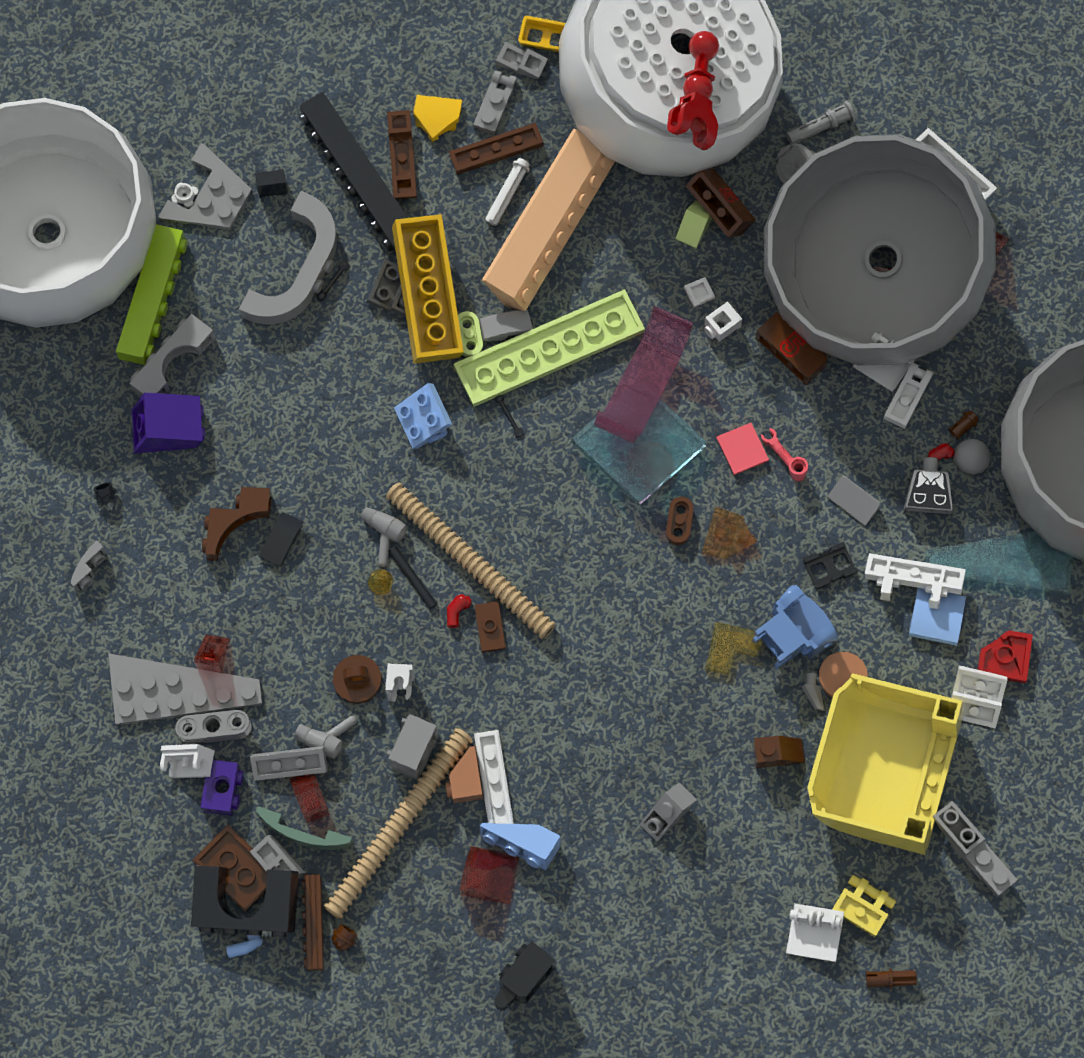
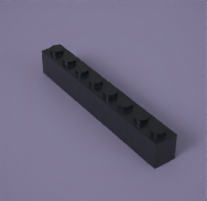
M321 92L299 105L301 111L299 118L305 127L309 126L313 131L310 134L317 145L321 143L324 150L322 152L328 162L333 161L335 164L334 170L340 180L345 179L347 182L346 188L352 198L357 197L359 200L358 206L364 216L369 215L371 218L370 224L376 234L381 233L383 236L382 242L388 252L393 251L396 256L392 226L396 219L408 217L324 92Z

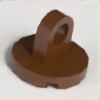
M353 655L346 657L338 663L334 670L333 684L335 691L342 699L349 703L361 704L368 702L381 688L382 676L379 667L372 659L366 656Z

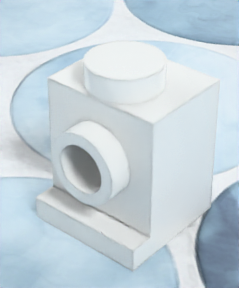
M726 302L705 317L704 325L706 327H704V330L709 338H716L720 342L741 327L742 318ZM723 323L725 326L720 328L717 324Z

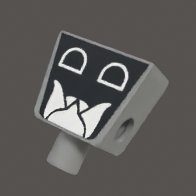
M924 458L923 470L913 471L904 511L950 514L952 512L948 472L937 471V458Z

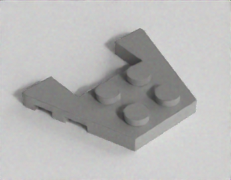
M201 143L191 161L193 164L211 171L209 177L190 209L168 200L158 219L163 222L171 221L178 222L179 224H195L203 227L231 230L249 199L252 189L207 146Z

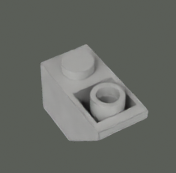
M678 783L664 793L640 825L656 841H659L688 812L697 799L681 783Z

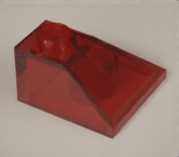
M471 846L464 866L459 889L460 895L510 905L520 857H513L507 853Z

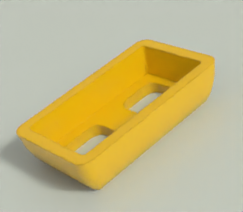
M524 16L518 41L523 46L559 52V47L550 45V39L553 33L561 34L566 23ZM531 29L543 32L539 43L528 41V34Z

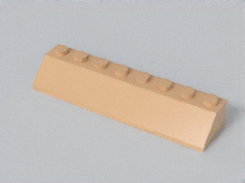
M577 129L572 130L482 279L501 303L509 308L526 311L615 161L605 157Z

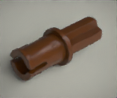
M891 968L888 971H866V987L889 986L892 989L893 986L916 985L917 974L914 970L892 971Z

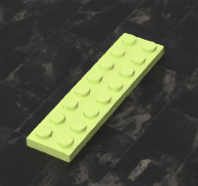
M624 289L454 363V369L472 406L475 407L494 399L498 395H503L645 333V328Z

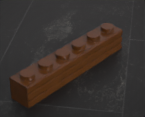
M305 875V880H302V889H305V895H302V904L305 905L303 920H306V926L303 927V936H306V942H303V949L307 955V958H304V968L307 967V971H324L321 875Z

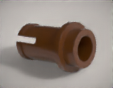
M972 411L963 412V416L948 428L949 433L953 437L956 436V440H959L969 429L977 426L979 419Z

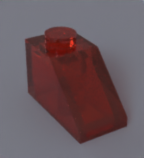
M314 774L289 778L306 823L330 815Z

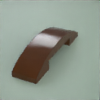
M410 110L387 112L393 196L395 199L417 198Z

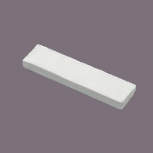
M499 731L475 733L474 737L488 823L514 824Z

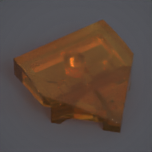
M715 507L701 553L727 559L757 543V540L750 533L744 522L745 518L743 515L739 516V514Z

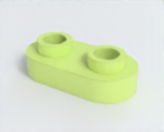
M469 311L460 313L458 320L464 351L462 355L468 358L482 352L481 329L479 319L474 313ZM464 323H469V324L471 325V327H470V328H464V327H463V324H464ZM472 344L475 346V349L469 350L466 346Z

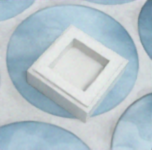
M706 277L684 286V290L693 308L715 299V295Z

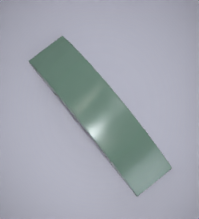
M259 806L257 807L256 812L263 822L274 832L293 843L321 850L345 849L353 845L351 837L328 830L325 839L281 825L283 821L282 814Z

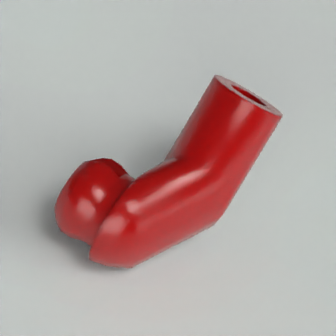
M941 443L931 449L927 457L937 458L938 461L942 458H952L954 448L948 443Z
M464 594L457 595L447 606L448 628L459 627V612L463 608H469L472 603L469 596Z

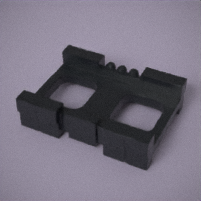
M844 542L831 546V550L827 549V551H823L819 555L814 553L803 558V563L816 590L828 586L831 582H835L842 577L847 578L858 573ZM844 554L850 566L843 570H837L832 559ZM822 563L828 575L821 579H815L810 568Z

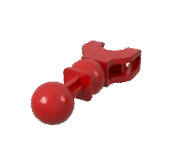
M700 31L693 35L689 42V51L692 57L696 59L694 70L686 72L684 75L686 78L683 85L684 96L680 97L679 105L669 111L667 129L676 136L691 129L694 146L705 151L715 144L718 132L717 118L712 110L713 101L710 100L713 93L712 81H715V76L707 72L709 61L714 59L719 52V41L713 33Z

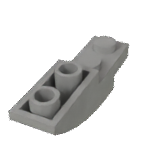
M953 801L933 816V819L956 852L976 876L985 882L997 898L1017 882V878L984 842L985 838Z

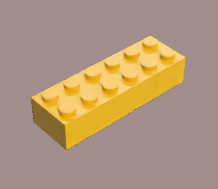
M442 214L396 219L393 223L392 231L413 364L460 358L464 351Z

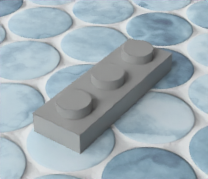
M324 746L252 754L250 756L254 781L326 773L328 771Z

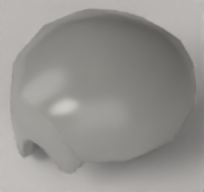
M978 439L961 441L954 448L953 462H955L961 472L976 475L982 473L991 461L988 447Z

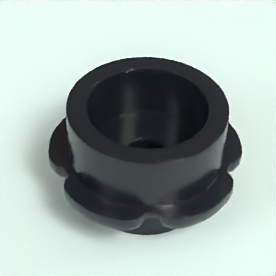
M111 482L99 484L93 489L95 493L94 499L100 500L101 503L111 501L114 498L113 494L117 492V489L113 488Z

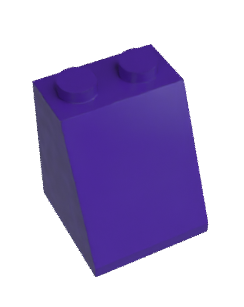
M144 392L131 409L134 454L197 448L205 438V428L202 427L201 423L204 407L200 404V396Z

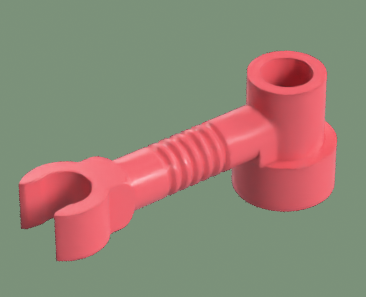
M770 428V434L773 436L772 439H766L761 434L762 443L769 445L789 467L792 479L802 481L808 473V462L802 457L793 458L779 442L774 429Z

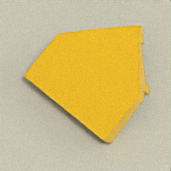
M417 95L413 112L415 125L421 127L428 134V138L432 142L438 140L439 135L447 131L456 130V123L460 119L462 100Z

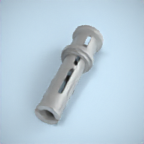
M846 100L843 102V105L833 110L827 109L824 115L786 132L787 139L790 144H797L829 128L836 129L839 124L849 119L851 121L855 120L854 110Z

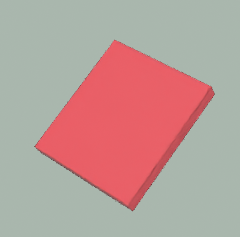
M752 423L716 437L733 475L769 461Z

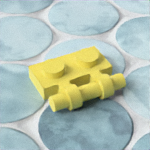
M852 875L848 884L856 888L855 892L852 893L844 889L832 910L843 911V919L876 937L889 915L880 910L881 906L885 905L892 909L896 900L889 897V893L886 891H879L869 885V881L862 878L861 880ZM862 893L875 899L874 905L860 898Z

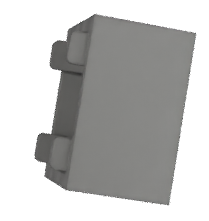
M409 714L407 719L403 718L401 721L404 726L393 750H388L386 754L389 756L388 761L392 770L417 780L423 772L439 735L436 725Z

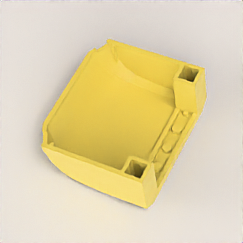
M852 674L849 680L833 695L807 788L813 816L820 822L838 831L925 855L935 823L933 816L938 812L961 726L963 701Z

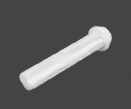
M518 158L517 161L513 162V169L485 218L486 222L490 225H498L525 173H529L530 164L526 160Z

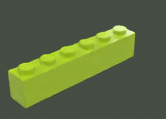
M156 224L116 349L120 360L146 365L147 359L155 351L153 342L155 337L158 338L161 333L160 319L161 316H166L168 310L166 300L168 295H172L175 282H173L175 274H179L181 269V261L179 260L181 253H185L187 250L188 240H186L183 230Z

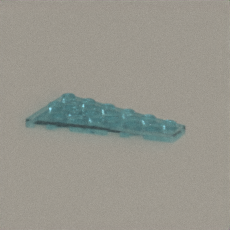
M1035 531L926 550L925 563L966 569L965 581L1065 595L1070 593L1073 557L1051 548Z

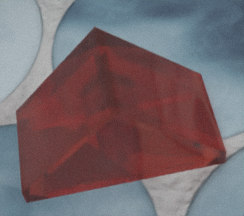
M206 634L194 658L197 669L223 673L229 638Z

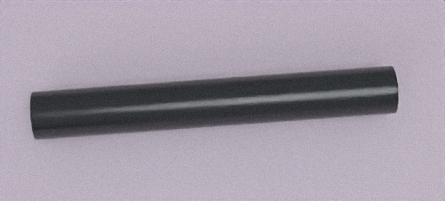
M397 547L389 551L390 555L428 608L431 610L437 606V602Z

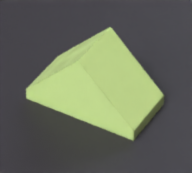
M697 200L686 209L675 238L694 248L698 247L712 220V217Z

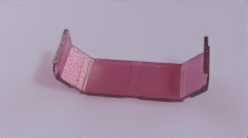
M655 305L653 306L642 340L604 412H597L594 426L634 444L644 430L678 365L692 332V322Z

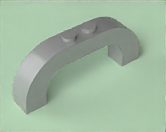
M300 191L291 208L292 219L308 225L316 233L315 243L292 287L278 296H265L249 289L239 308L242 318L267 325L286 322L299 315L309 305L314 294L321 291L324 284L322 279L325 273L329 274L334 265L332 259L336 252L337 234L333 217L328 208L314 196Z

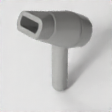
M366 507L361 514V518L381 534L378 564L384 568L388 565L390 540L399 542L406 534L407 525L393 516Z
M350 716L326 733L300 724L296 729L295 739L309 748L324 746L326 757L335 759L342 749V741L337 737L357 723V718Z

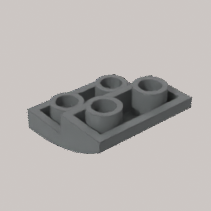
M385 259L366 302L406 317L398 265Z

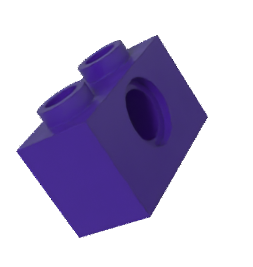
M213 760L210 777H205L200 807L203 813L233 816V811L238 810L240 795H236L237 786H242L244 771H240L238 763ZM220 784H229V789L226 793L221 794L217 792Z

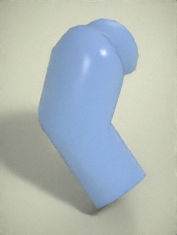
M247 935L248 941L228 945L226 948L227 955L232 958L248 954L260 947L263 939H261V936Z

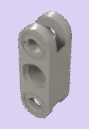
M231 710L181 717L176 723L175 730L180 740L190 745L242 739L250 734L252 725L245 712ZM218 723L220 728L216 732H209V725ZM237 723H242L239 727H235ZM192 728L189 733L186 732L187 729Z

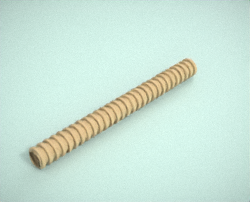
M396 483L389 489L386 494L387 500H392L391 503L397 505V509L402 510L404 515H408L409 520L413 519V523L415 525L418 524L420 530L424 529V533L426 535L429 534L431 540L435 539V543L440 544L441 549H446L445 552L451 554L452 559H457L456 562L462 564L463 569H468L467 573L473 574L474 579L478 578V582L484 584L485 589L489 588V592L495 594L496 599L500 598V602L502 604L505 603L507 609L511 608V612L513 614L516 613L518 619L522 618V622L524 624L527 623L529 629L533 628V632L539 634L540 639L546 638L554 630L556 623L554 621L550 622L549 616L545 617L543 611L539 612L538 606L534 607L532 601L528 602V597H523L521 591L517 592V587H512L510 581L506 582V577H501L499 571L495 572V568L493 566L490 567L488 561L484 562V558L482 556L479 557L477 551L473 552V548L471 546L468 547L466 541L462 542V538L460 536L457 537L456 532H451V528L446 527L445 522H440L441 519L435 517L434 512H429L430 509L424 507L423 502L419 503V499L417 497L414 498L412 492L408 493L406 487L402 488V483Z
M454 729V735H450V740L445 741L446 746L440 748L441 752L435 755L436 759L431 760V766L428 765L426 767L427 771L422 772L423 777L417 779L418 783L412 786L414 789L408 791L409 795L403 798V803H399L400 808L394 810V816L391 815L389 817L390 821L385 822V828L382 827L380 829L381 833L376 834L377 839L371 841L372 845L366 848V853H362L363 858L357 860V866L353 865V871L348 872V878H344V883L338 886L339 890L333 892L334 897L329 898L330 902L328 904L325 903V909L338 919L344 917L342 914L344 912L347 913V907L353 905L352 900L358 898L356 895L358 893L361 894V888L367 886L366 882L372 879L370 877L372 874H376L375 869L381 867L380 863L386 860L384 858L386 855H390L389 850L394 849V844L399 842L398 838L404 836L403 831L409 829L408 825L413 823L412 819L418 817L417 813L423 810V805H427L426 800L431 799V794L436 792L435 788L441 786L440 781L446 779L445 775H449V769H453L455 767L454 763L459 761L458 757L463 756V750H467V745L472 744L473 740L466 732L461 729Z

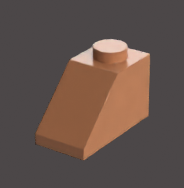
M475 746L469 747L449 774L450 782L445 783L447 797H452L453 803L483 799Z

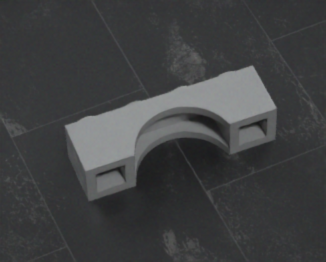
M193 314L187 319L184 318L178 324L175 333L165 338L158 352L152 353L149 356L146 365L141 371L137 370L133 374L130 382L132 390L140 397L144 392L166 394L169 391L165 380V371L168 364L181 354L194 353L201 355L215 339L213 330Z

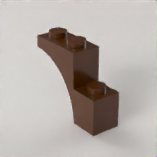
M241 487L240 495H236V509L210 508L209 516H205L204 528L208 530L207 539H203L202 553H205L208 561H218L219 552L224 541L240 525L259 518H270L272 502L270 488Z

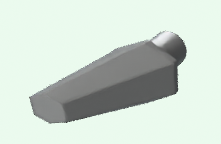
M807 673L806 684L802 686V689L815 710L825 711L820 686L816 685V674Z

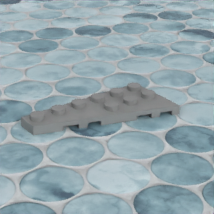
M108 653L116 726L263 705L259 679Z

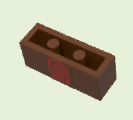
M714 169L699 171L686 185L688 190L728 238L741 236L756 221Z
M778 312L769 318L756 332V339L805 385L813 380L827 365L828 359L826 354L812 348Z

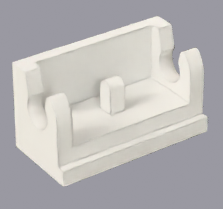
M388 663L386 678L388 701H396L398 689L406 690L405 698L406 700L410 698L412 681L415 682L413 665Z
M199 744L161 746L160 769L161 771H166L167 763L170 762L169 777H210L214 750Z

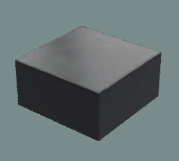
M284 169L255 173L259 197L288 194Z

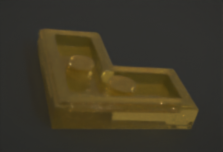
M716 622L705 670L729 675L734 652L758 657L762 639L754 644L752 641L753 637L756 636L754 630Z

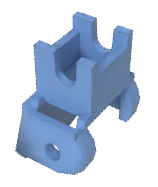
M792 585L775 602L772 611L774 617L757 629L754 633L756 636L752 639L754 644L762 640L776 656L777 662L774 664V668L777 671L799 653L802 656L807 655L809 658H812L835 647L839 638L824 611L807 597L797 585Z

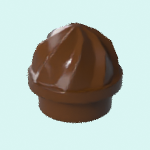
M341 924L338 929H334L331 940L336 949L348 950L352 945H355V939L358 935L351 928Z

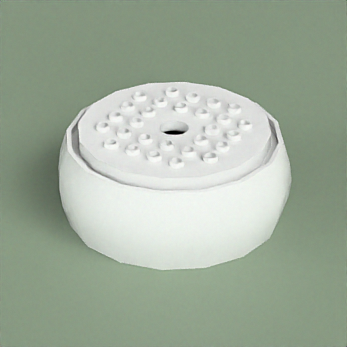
M576 0L559 40L561 93L576 127L605 157L641 174L684 177L729 162L765 129L782 87L781 34L765 0ZM700 31H709L719 41V52L714 59L709 61L707 72L715 76V81H712L713 93L710 100L713 101L712 110L717 118L718 132L715 144L705 151L694 146L691 129L677 136L670 133L667 129L669 111L673 107L678 106L680 97L684 96L683 85L686 80L684 75L686 72L694 70L696 60L691 54H681L672 47L671 36L677 33H683L692 38L693 35Z
M48 98L0 104V319L34 328L76 323L114 303L140 273L156 227L151 177L126 136L85 107ZM50 222L60 227L59 237L51 243H41L34 237L36 229L43 223Z

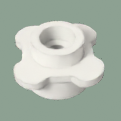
M178 183L174 191L175 195L171 197L172 202L184 204L185 207L189 208L193 204L194 196L198 194V189L186 183Z

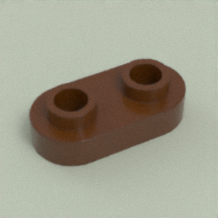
M686 497L673 499L669 506L666 537L674 545H682L690 537L694 508L692 502ZM679 507H683L686 510V512L684 514H679L677 512V509ZM680 530L683 534L680 537H676L673 532Z

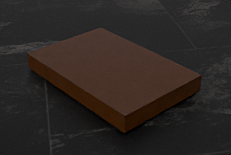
M227 824L192 861L197 866L227 867L225 893L247 912L266 892L267 872L251 854L250 851L253 848Z

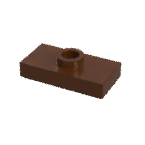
M499 601L476 604L475 612L481 653L506 650Z

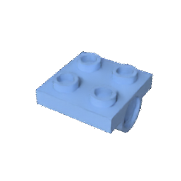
M427 383L394 407L413 449L420 448L426 443H432L445 437L448 433L446 429L452 425L438 392L432 383Z

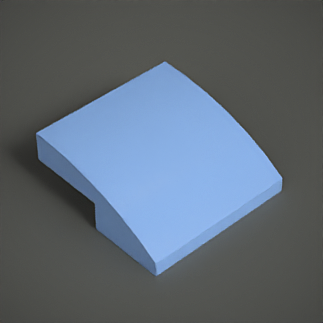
M917 588L909 636L957 646L966 596L948 593L947 597L941 596L939 609L929 608L931 593L925 592L924 588Z

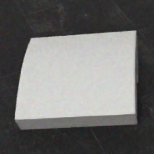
M959 665L951 698L963 701L962 721L996 728L1007 677Z

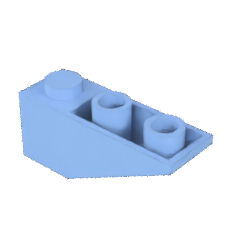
M482 823L480 826L481 837L486 843L493 846L495 844L498 845L507 854L513 857H521L534 868L540 867L546 871L560 848V836L540 825Z

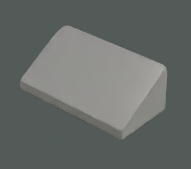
M844 475L827 496L828 499L864 526L867 525L881 506L878 500Z

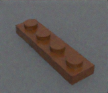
M535 122L449 151V157L456 175L542 147L543 140Z

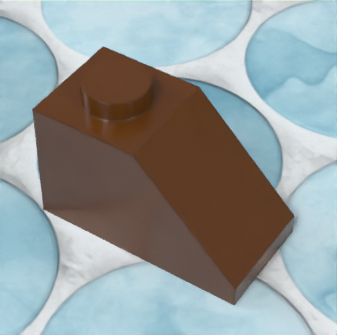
M770 736L754 738L752 746L756 769L805 763L801 738Z

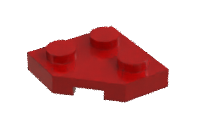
M1008 630L997 640L981 649L977 670L1006 676L1007 681L1026 683L1033 634Z

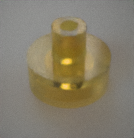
M384 569L374 570L368 579V587L376 594L388 593L393 585L392 575Z

